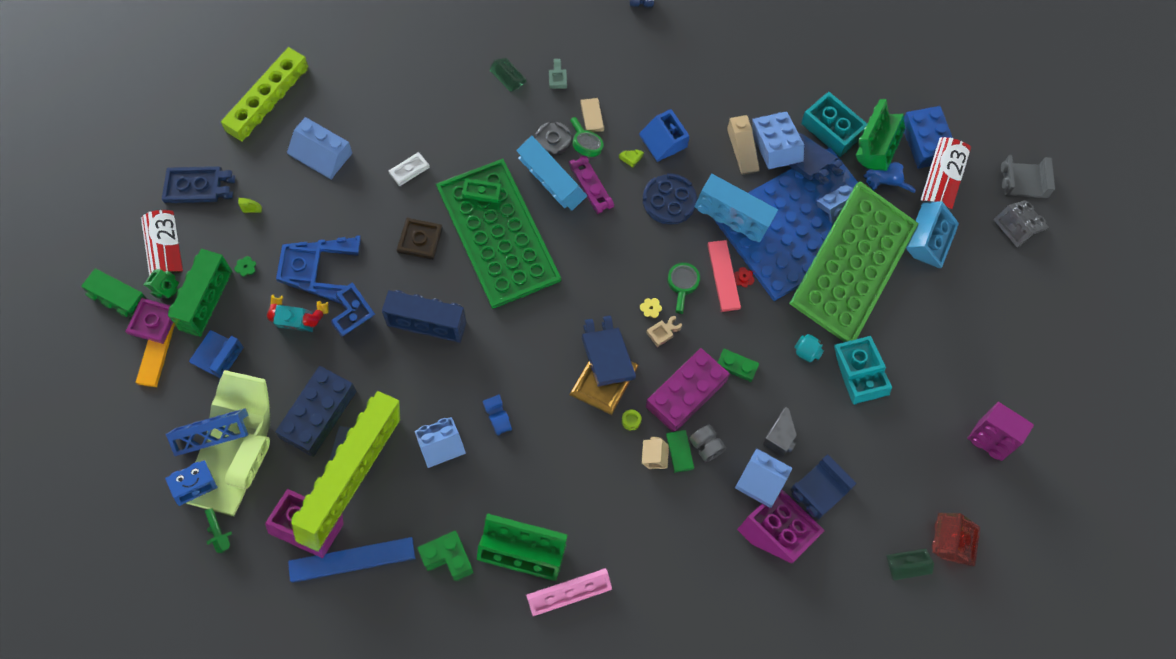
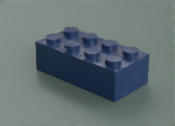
M388 290L382 308L385 322L389 327L461 343L467 321L464 307L460 304H448L435 298L432 300L426 299L418 294L408 295L400 290Z
M319 366L275 433L281 440L314 457L357 392L353 383Z

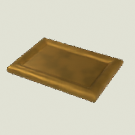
M588 361L569 395L612 415L630 381L598 387L590 362ZM631 361L636 372L639 365Z

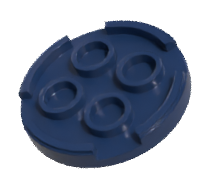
M667 173V175L651 179L645 186L643 206L647 214L654 220L663 224H678L687 220L695 211L697 194L692 183L685 177Z

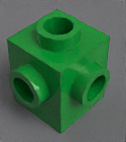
M154 269L143 285L151 290L150 293L154 297L161 299L174 296L178 290L176 287L179 285V282L175 280L176 277L172 273L164 272L161 269Z

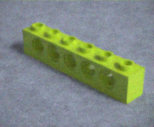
M288 47L223 118L221 124L225 132L240 141L248 137L255 126L262 122L263 117L284 97L288 89L295 85L296 80L307 71L308 64L305 56Z

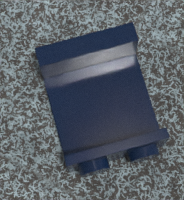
M827 454L815 468L793 485L791 492L798 502H802L807 507V512L812 517L816 516L819 520L857 483Z

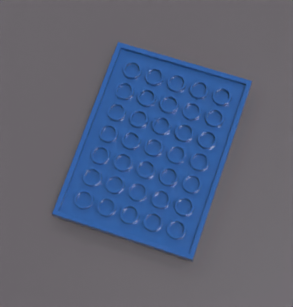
M831 147L826 149L827 151L838 157L835 154V152L831 149ZM844 164L839 167L843 170L839 175L833 174L829 169L827 170L829 174L826 178L829 179V182L824 185L815 178L810 181L792 168L748 192L752 196L778 209L760 243L750 240L746 235L736 232L730 226L719 223L714 219L773 301L799 287L834 225L829 220V214L817 206V200L846 184L854 189L858 183Z

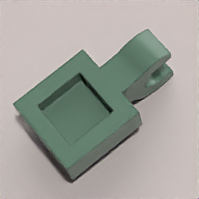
M554 59V70H549V89L567 88L566 69L561 70V59Z

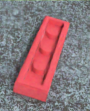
M727 240L708 242L721 312L740 310L741 305Z

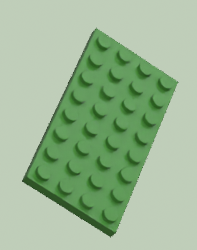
M858 182L789 304L843 342L856 340L919 223L865 184Z

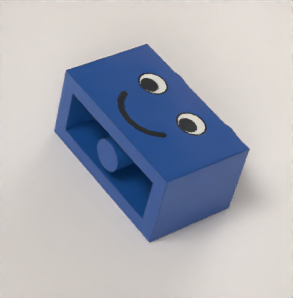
M205 460L195 462L190 467L181 471H175L165 478L178 506L218 488Z

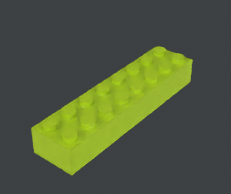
M377 391L374 397H370L364 413L361 412L359 414L355 427L349 429L345 442L340 444L336 450V456L327 463L325 473L316 480L312 493L305 497L303 507L293 515L291 523L296 542L317 552L319 551L400 421L399 400Z

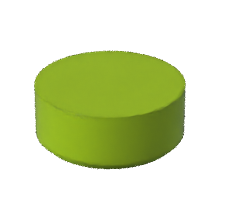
M632 409L627 410L622 416V425L628 430H636L641 425L642 418L640 413Z

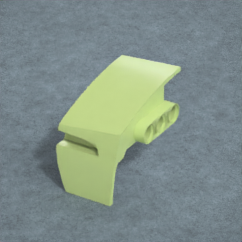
M224 370L217 387L216 396L211 404L209 418L246 408L248 416L243 419L248 435L200 449L195 462L205 460L218 488L187 502V504L205 509L213 508L215 512L235 516L246 489L250 487L270 445V438L267 437L270 427V407L265 379ZM237 422L230 425L229 431L235 434L240 433ZM215 428L212 430L211 436L220 439L223 432Z

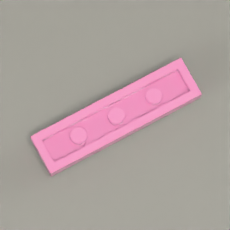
M605 568L527 594L526 596L533 616L610 591L612 587Z

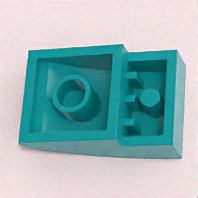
M871 336L834 345L839 368L853 404L890 395L892 385L885 373L886 366Z

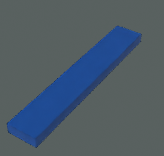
M404 538L327 553L324 558L311 556L288 561L290 582L293 583L416 559L413 538Z

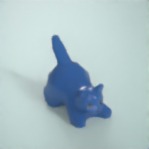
M898 162L890 163L887 170H868L863 175L864 178H867L866 183L873 191L880 184L899 186L912 193L916 191L913 186L904 182L903 165Z

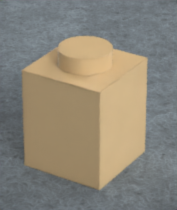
M659 437L643 440L642 464L648 469L668 468L669 445Z

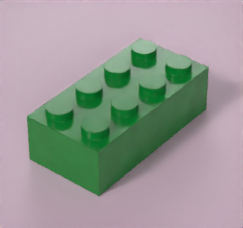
M201 248L199 254L195 256L193 266L187 272L185 282L179 288L177 298L168 310V317L180 331L198 337L202 336L232 273L223 255Z

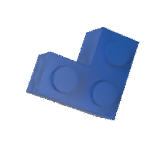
M353 282L336 293L335 296L346 311L332 319L331 324L342 338L375 315Z

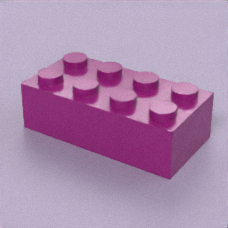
M700 348L647 399L646 408L669 430L676 432L727 382L730 373Z

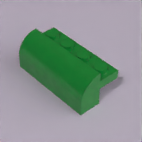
M887 99L879 100L877 106L874 107L872 116L869 117V122L864 128L863 135L859 138V149L856 153L857 160L864 167L871 170L888 169L905 131L904 115L889 114Z
M487 514L483 535L478 545L476 560L557 581L568 535Z

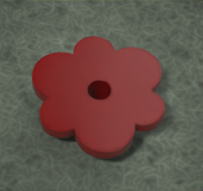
M741 267L739 271L734 273L735 282L738 286L742 285V287L746 288L755 281L753 272L748 271L745 267Z

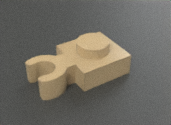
M676 316L670 317L667 324L661 320L646 331L657 348L673 338L672 332L681 330V323L677 326L672 324V322L676 321Z

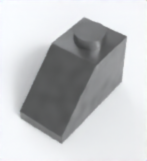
M787 407L784 408L763 445L783 457L786 452L791 453L796 445V442L793 441L796 437V431Z

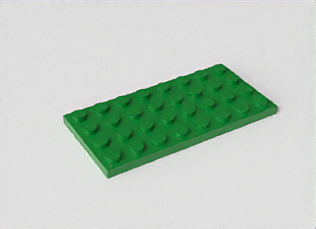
M504 159L436 184L437 190L492 309L561 282V276ZM465 178L502 184L499 203L462 198Z

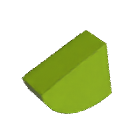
M640 150L623 151L619 154V159L633 168L644 156V152Z
M239 198L238 200L243 213L261 212L262 206L256 201L246 198Z

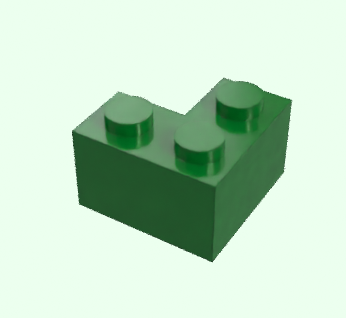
M456 530L417 547L427 571L447 563L454 581L474 573Z

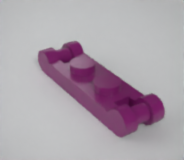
M583 155L576 161H569L570 169L583 191L588 195L587 198L595 212L600 214L606 208H613V200L604 189L587 156ZM583 165L584 169L579 170L578 167Z

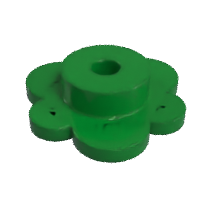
M246 256L243 260H237L238 265L234 267L236 273H240L243 277L247 274L252 275L255 273L254 267L256 262L252 261L251 257Z

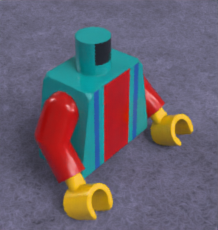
M273 294L271 295L267 319L278 328L313 332V327L319 323L323 314L329 313L328 302L321 304V301H318L317 310L311 312L304 308L283 306V296L275 298Z

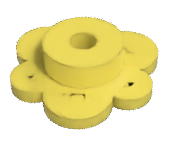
M647 298L640 305V310L644 312L645 317L651 316L656 318L662 310V306L659 305L658 299Z

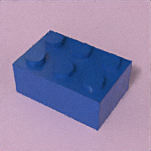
M940 106L906 112L904 116V133L917 168L932 165L940 138H953Z

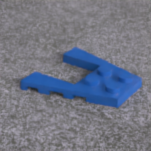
M361 236L348 239L342 237L331 241L318 240V242L282 244L276 276L277 282L340 303L335 295L346 286L316 283L321 252L358 256Z

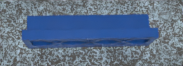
M246 408L177 427L168 432L166 436L174 457L247 436L248 432L243 422V419L248 416ZM236 422L240 433L237 434L228 430L230 425ZM216 428L223 432L220 439L211 436L213 429ZM195 434L205 437L202 444L193 440ZM177 439L187 442L184 449L179 450L176 443Z

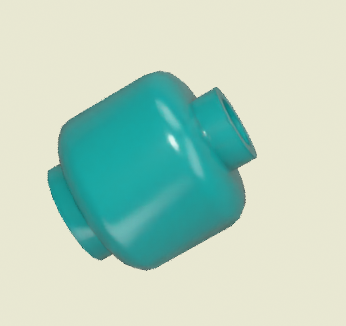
M811 334L802 335L794 347L796 355L807 362H812L814 359L819 360L824 352L821 349L823 342Z

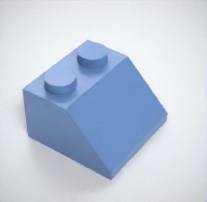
M756 448L735 489L772 508L792 468Z

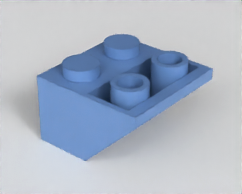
M452 417L442 418L437 423L421 426L415 431L428 468L466 454Z

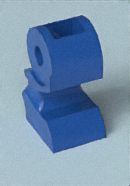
M500 395L484 400L483 406L486 413L489 414V420L496 435L511 431L512 427L506 411L503 410Z

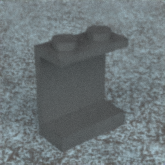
M1008 155L1006 160L1002 162L1001 173H1003L1004 177L1002 188L1005 189V196L1049 198L1055 190L1052 158L1045 157L1039 165L1013 163L1012 155Z

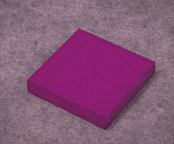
M141 298L125 332L132 336L164 344L173 324L172 320L168 317L170 305Z

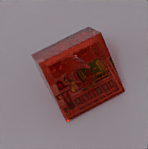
M938 513V518L935 522V538L932 542L933 553L945 560L975 566L980 526L961 513Z

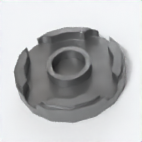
M548 122L538 129L536 140L550 155H559L569 148L571 133L564 124Z

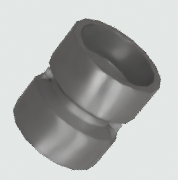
M710 424L702 427L689 438L694 447L700 449L699 454L704 462L711 461L726 449L722 440L716 438L717 433Z

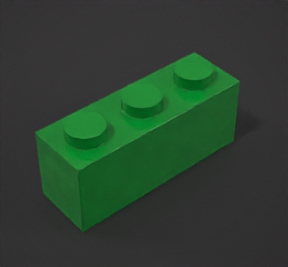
M96 268L81 286L86 291L85 295L94 301L96 299L100 300L102 305L109 309L112 307L117 309L116 311L124 317L128 315L132 317L141 298L147 299L142 292Z

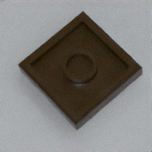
M406 218L398 243L397 253L433 260L442 232V224Z

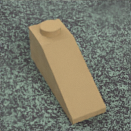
M748 116L730 118L727 131L741 174L759 172L753 132Z

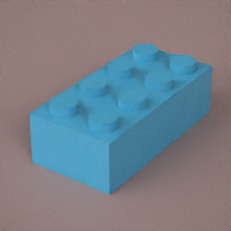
M533 136L516 150L521 155L518 159L564 208L568 206L573 210L588 196Z
M714 174L710 175L695 204V208L699 212L708 214L717 222L724 223L730 226L732 230L740 232L750 240L759 243L778 211L773 206Z

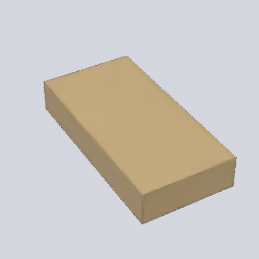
M598 98L581 100L586 131H604Z

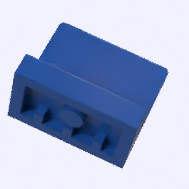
M210 330L189 362L221 379L224 370L228 371L244 347L237 338L231 336L228 339Z

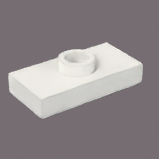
M418 152L389 170V174L400 187L430 167Z

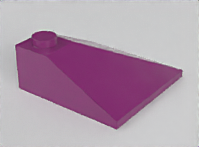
M782 489L772 508L761 504L737 529L752 545L789 563H793L825 531Z

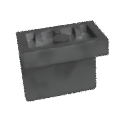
M1025 200L1008 205L993 219L1016 247L1021 246L1033 234L1049 228L1045 219L1034 211L1031 203Z

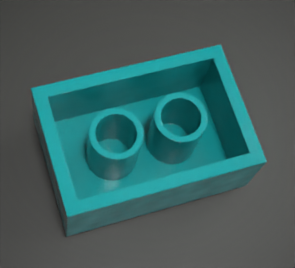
M827 92L805 111L801 122L805 128L826 146L831 147L839 157L859 141L860 136L864 133L865 126H867L863 119L830 92Z

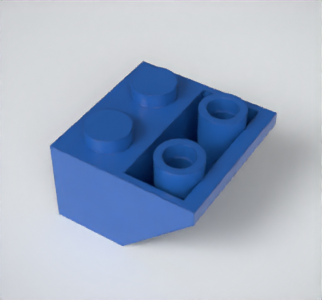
M672 109L655 116L639 133V136L657 162L687 148L690 137Z

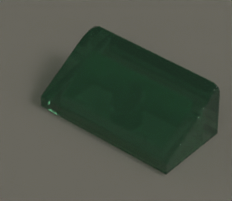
M507 58L493 61L490 71L510 92L527 82V79Z
M927 549L887 555L893 580L933 573L934 562Z

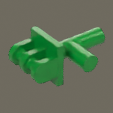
M210 508L205 510L210 524L207 531L213 534L214 538L208 540L207 545L213 543L215 551L222 553L230 547L228 537L232 533L222 534L214 510Z

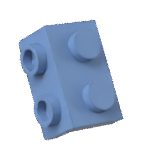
M847 184L817 200V206L829 214V220L832 224L835 223L853 191V188Z

